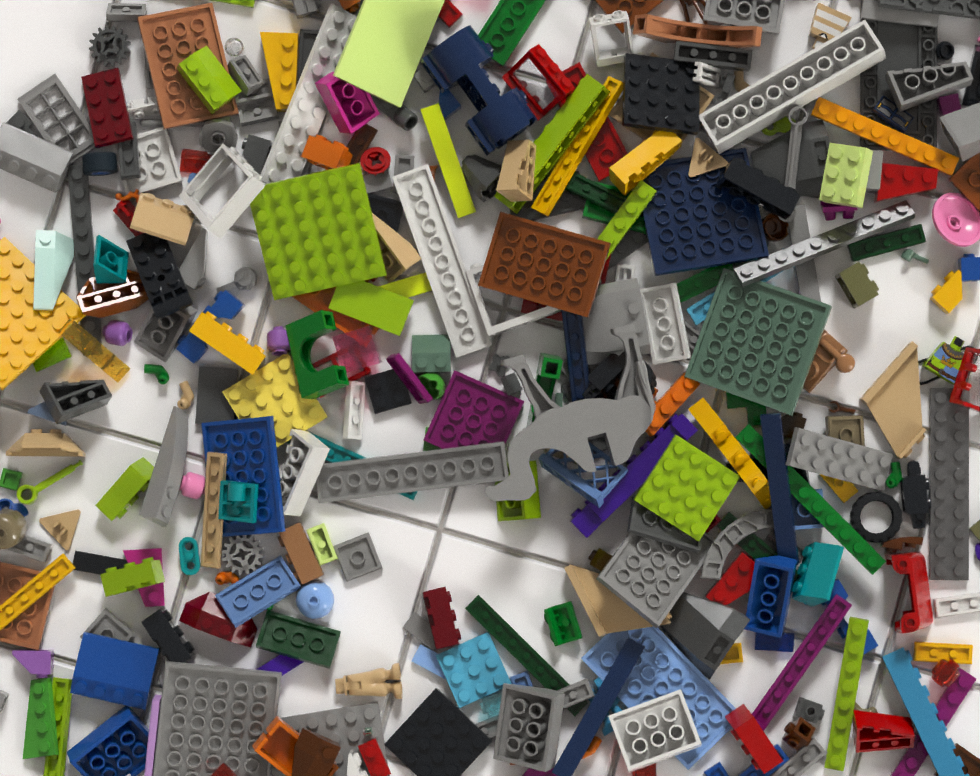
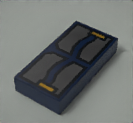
M884 95L872 110L873 113L901 133L906 131L914 119L905 110L899 112L896 104Z

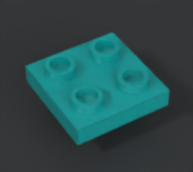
M221 480L218 519L256 523L258 484Z

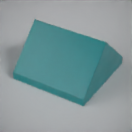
M100 235L96 236L93 263L96 283L126 282L129 252Z

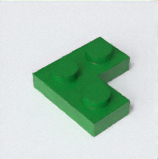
M726 392L727 409L746 407L748 424L751 426L761 425L760 415L767 414L766 406Z

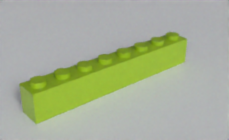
M588 74L579 81L577 88L567 97L564 105L556 111L554 118L544 127L538 139L533 142L536 145L533 192L610 93L604 85ZM497 191L494 195L496 199L516 214L527 202H511Z

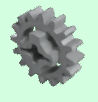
M243 535V538L236 536L235 540L230 537L231 543H225L224 546L227 547V550L222 551L223 554H226V557L222 560L228 561L226 568L232 566L231 572L234 573L238 570L239 575H242L244 570L246 574H250L249 569L257 570L255 565L262 564L259 558H264V555L259 552L263 550V547L258 548L257 546L260 541L254 542L253 535L249 539L247 535ZM243 541L250 543L254 548L246 547ZM236 544L235 552L230 554L231 548ZM240 549H243V551L247 552L251 551V553H248V555L245 556L244 560L242 557L239 556L234 557L235 555H238V553L241 552ZM256 554L253 563L250 565V557ZM233 560L241 562L242 567L235 565Z

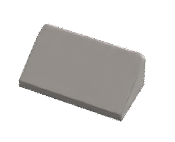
M246 55L229 60L227 65L229 73L245 96L264 86V81Z

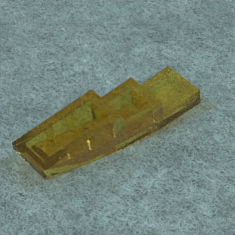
M70 318L58 331L117 383L131 369L74 319Z

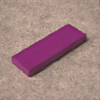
M400 353L390 355L386 359L419 404L428 403L433 399Z

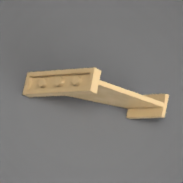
M913 341L907 344L860 398L869 408L898 459H902V457L906 459L913 451L911 447L915 443L919 444L925 438L924 432L926 431L925 428H922L918 345Z
M571 564L564 568L599 637H603L608 633L654 627L596 579L599 573ZM670 611L660 625H669L671 623L670 618H672Z

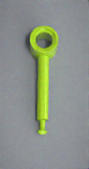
M79 460L74 465L70 464L34 487L33 485H22L17 490L18 500L24 505L34 504L39 492L75 471L76 467L83 465L82 461ZM26 490L32 491V497L29 500L22 498V494Z

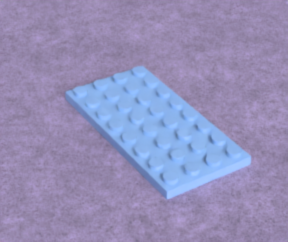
M658 627L608 633L603 636L581 657L602 681L607 676L628 637L645 646L617 696L628 708L674 691L682 690L702 743L701 747L675 756L689 770L732 728L725 716L736 708Z

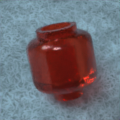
M951 658L949 661L941 659L932 669V679L941 687L952 686L960 676V671L957 669L959 665Z

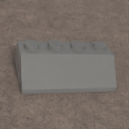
M3 122L0 127V169L50 191L57 192L63 186L74 152Z

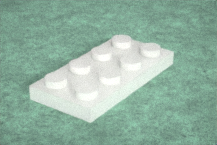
M677 283L640 289L653 365L691 358Z

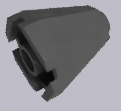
M475 154L472 156L468 155L463 159L461 169L477 197L484 203L487 201L486 197L491 199L496 194L502 166Z

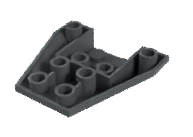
M823 120L803 124L795 188L801 196L820 197L830 143ZM790 131L751 152L753 168L762 170L764 175L769 178L778 179L782 185L785 182Z
M683 592L670 610L672 618H670L671 623L660 626L705 677L711 679L751 619L735 608Z

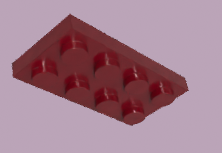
M119 68L82 76L95 147L101 148L133 140Z

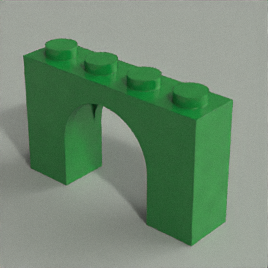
M320 310L285 325L291 356L295 366V374L299 384V392L302 398L316 399L349 385L345 366L332 365L317 371L311 363L310 354L314 342L321 336L336 331L333 312Z
M540 353L535 380L550 400H552L556 379H560L563 360L557 355ZM530 404L527 426L535 419L532 404Z

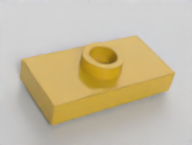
M820 475L843 503L858 492L857 488L850 482Z

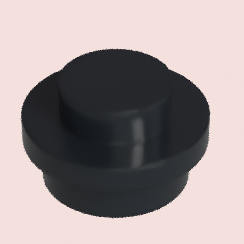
M947 41L940 42L935 50L937 57L943 61L951 59L954 54L953 45Z

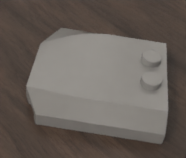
M637 278L598 285L589 318L583 317L588 365L602 363L610 354H617L619 356L623 353V342L618 337L612 335L610 329L634 323L636 328L635 334L638 337L641 355L651 353Z

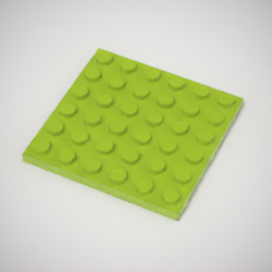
M360 163L267 183L250 203L274 300L387 276Z

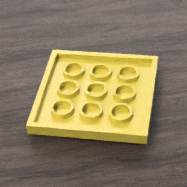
M288 352L258 369L253 375L250 374L222 391L238 419L273 416L277 448L292 439V436H290L291 429L307 431L328 418L317 398L305 399L301 397L294 362Z

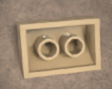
M140 193L130 228L185 246L195 214L187 205L181 206L169 199L162 200L150 193Z

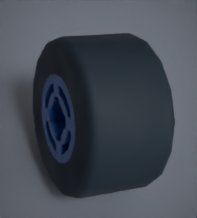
M94 152L82 156L84 175L105 176L118 172L117 155L113 152Z

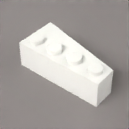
M291 429L290 436H292L290 445H287L286 453H288L286 464H282L281 468L283 476L280 485L284 515L301 516L330 448L309 431Z

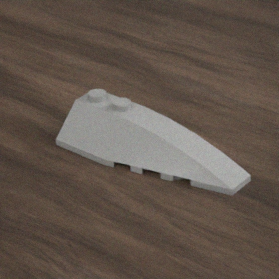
M173 406L139 514L162 527H167L180 488L187 452L188 413L176 406Z

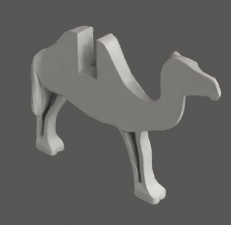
M634 323L610 329L611 334L623 342L625 351V366L614 400L604 398L583 399L560 407L550 400L534 379L524 354L501 360V366L511 368L519 377L524 392L533 406L535 419L510 442L507 455L510 475L497 485L485 488V494L490 500H526L536 492L537 488L529 459L531 454L538 449L560 450L575 461L584 471L597 472L588 441L604 436L612 466H617L628 460L637 439L651 424L656 409L649 384L645 361L642 360L638 337L635 334L636 328Z

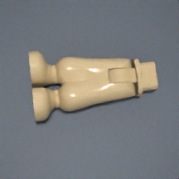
M394 663L390 670L378 668L368 672L344 675L343 678L335 679L336 694L345 693V696L349 694L352 696L383 697L393 693L397 700L402 699V681L385 682L386 680H401L400 664Z

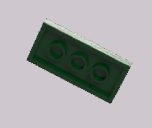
M267 610L256 648L330 669L341 631Z

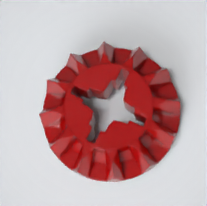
M372 147L362 154L360 163L362 169L368 175L374 174L376 176L379 173L384 174V171L389 169L391 157L384 148ZM377 159H379V162L381 164L376 163L375 165H373V162L371 160L376 161Z

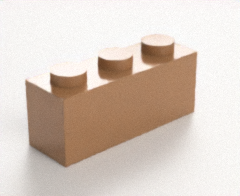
M301 522L286 528L285 532H279L278 541L281 547L285 546L288 552L285 556L289 565H294L296 571L293 574L298 582L301 581L303 585L324 575Z

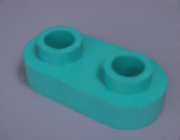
M185 537L179 542L181 570L186 575H195L201 567L199 545L196 539ZM187 543L192 544L191 550L186 549ZM189 562L194 563L195 566L193 569L188 568Z

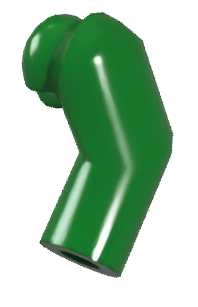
M144 365V373L154 374L159 384L164 385L169 381V374L162 365Z
M900 461L891 463L892 472L885 482L886 486L890 489L895 488L902 480Z

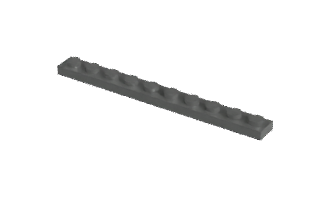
M83 164L69 165L68 168L78 293H80L89 278L95 277L93 267L95 249L89 176L84 175ZM86 315L80 321L83 356L103 354L100 318Z

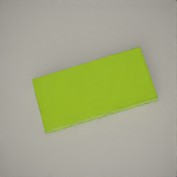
M360 281L337 286L328 309L400 336L414 300L371 283Z

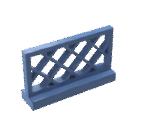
M590 442L589 446L593 460L595 458L605 459V465L595 466L596 471L606 469V477L595 478V472H592L593 479L584 480L582 473L587 471H584L579 465L578 469L570 470L567 468V462H573L570 457L567 458L565 453L562 459L552 457L555 452L560 450L550 449L546 454L543 453L538 458L542 468L598 508L603 505V499L628 472V469L621 464L612 466L610 456ZM617 468L620 470L617 476L609 477L608 469ZM607 482V487L601 492L596 488V483Z

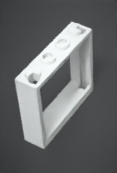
M223 143L179 195L202 224L220 239L266 186L260 180L262 176L239 154L240 152L232 146L230 148ZM234 161L248 178L213 219L199 201Z
M477 263L471 265L470 270L466 271L487 334L490 337L562 311L546 306L492 326L475 277L476 274L482 273L484 264Z

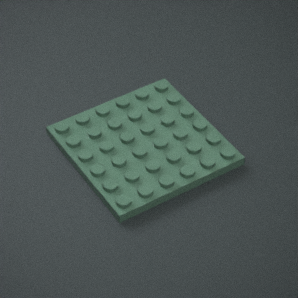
M724 268L684 377L793 416L832 306L760 280L742 287L734 271Z

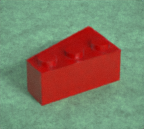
M882 163L880 190L875 193L874 203L933 191L937 186L938 169Z
M744 704L725 716L733 729L730 732L737 741L741 740L743 743L741 748L745 754L752 756L751 763L756 770L761 769L765 774L783 762L754 716Z
M853 710L852 735L856 753L914 748L915 735L911 717Z

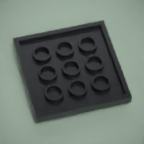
M626 53L624 55L622 126L698 135L700 83L693 81V77L697 75L694 73V69L698 67L693 63L674 61V59Z
M435 688L384 745L417 776H461L493 740L438 688Z

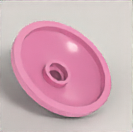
M946 193L936 200L932 209V219L936 230L942 238L959 247L971 246L980 239V212L962 194Z

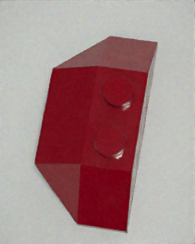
M208 592L185 603L179 619L180 622L224 640L251 648L258 630L252 618L235 628L216 599V594Z

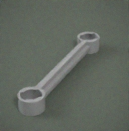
M800 106L792 108L788 114L791 130L784 186L794 189L796 188L802 128L808 118L807 111ZM800 109L805 113V117L802 121L795 123L792 121L791 115L794 111ZM794 208V213H792L791 217L787 219L779 217V219L784 222L792 221L796 216V208Z

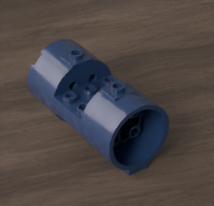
M469 25L435 47L421 59L420 63L441 93L459 84L478 111L475 116L465 123V126L485 155L488 156L496 148L500 149L508 141H512L538 119L527 105V97L522 90L519 91L516 87L502 96L499 95V88L495 83L492 84L489 81V75L483 68L494 57L493 48L489 43L481 40L472 26Z

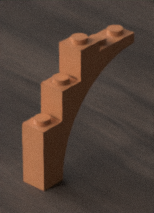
M642 14L635 15L633 34L663 43L683 41L746 48L760 47L762 27L708 25Z

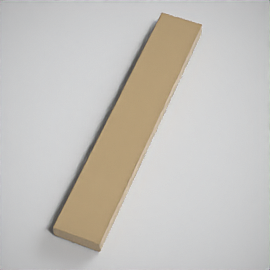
M207 452L201 567L221 568L223 519H218L220 481L226 480L227 453Z

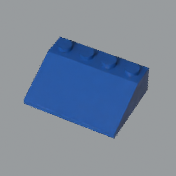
M84 632L70 693L146 710L151 697L159 648Z
M125 705L67 751L70 763L82 776H126L129 773L131 776H137L145 769L149 729L131 707Z

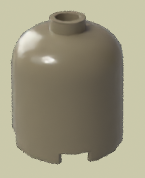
M0 510V549H9L17 545L26 535L27 522L24 516L17 510Z

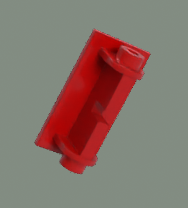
M130 200L120 201L113 210L135 237L143 234L144 232L130 228L136 207Z

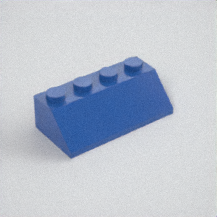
M779 555L756 558L746 616L751 620L744 628L745 630L778 638L782 637L786 626L797 566L796 559Z

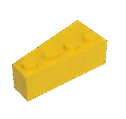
M260 32L277 112H286L297 86L300 37L298 33Z
M655 130L652 136L643 140L639 146L609 168V180L624 196L637 186L640 180L643 181L681 148L682 140L674 132Z
M209 311L206 313L201 312L189 331L253 375L266 357L263 354L265 350L256 344L254 346L248 344L247 341L249 339L242 334L235 335L232 333L231 330L233 328L226 323L219 324L216 322L215 319L217 317Z

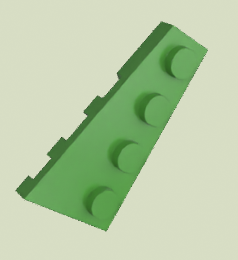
M51 677L31 680L23 759L59 755Z

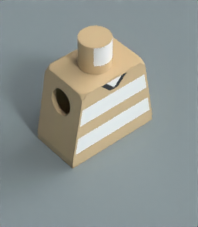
M818 3L809 31V36L815 38L812 48L814 49L841 34L852 17Z

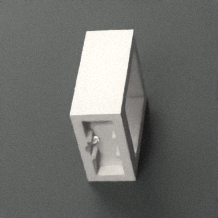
M618 10L607 15L596 14L589 18L597 67L623 63L626 53L634 54L627 11ZM623 22L627 47L599 52L596 27Z

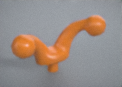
M136 189L135 192L130 191L124 197L121 193H117L115 198L119 201L135 198L137 203L140 196L138 194L139 190Z

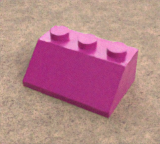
M331 72L317 81L315 85L339 132L352 134L380 113L369 93L334 77V72Z

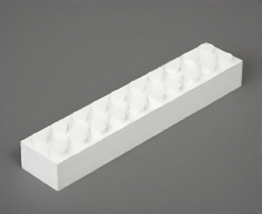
M863 20L699 115V122L718 154H721L787 116L792 108L796 106L803 107L885 60V50L866 20Z

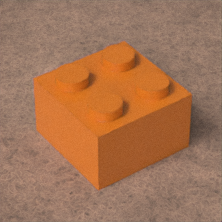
M316 134V137L309 135L301 157L310 164L329 170L349 165L353 154L348 151L349 148L345 147L344 144L337 141L332 143L326 137Z

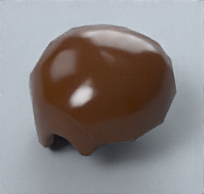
M769 213L762 218L765 238L768 241L778 242L789 235L787 232L788 222L780 220L777 215Z

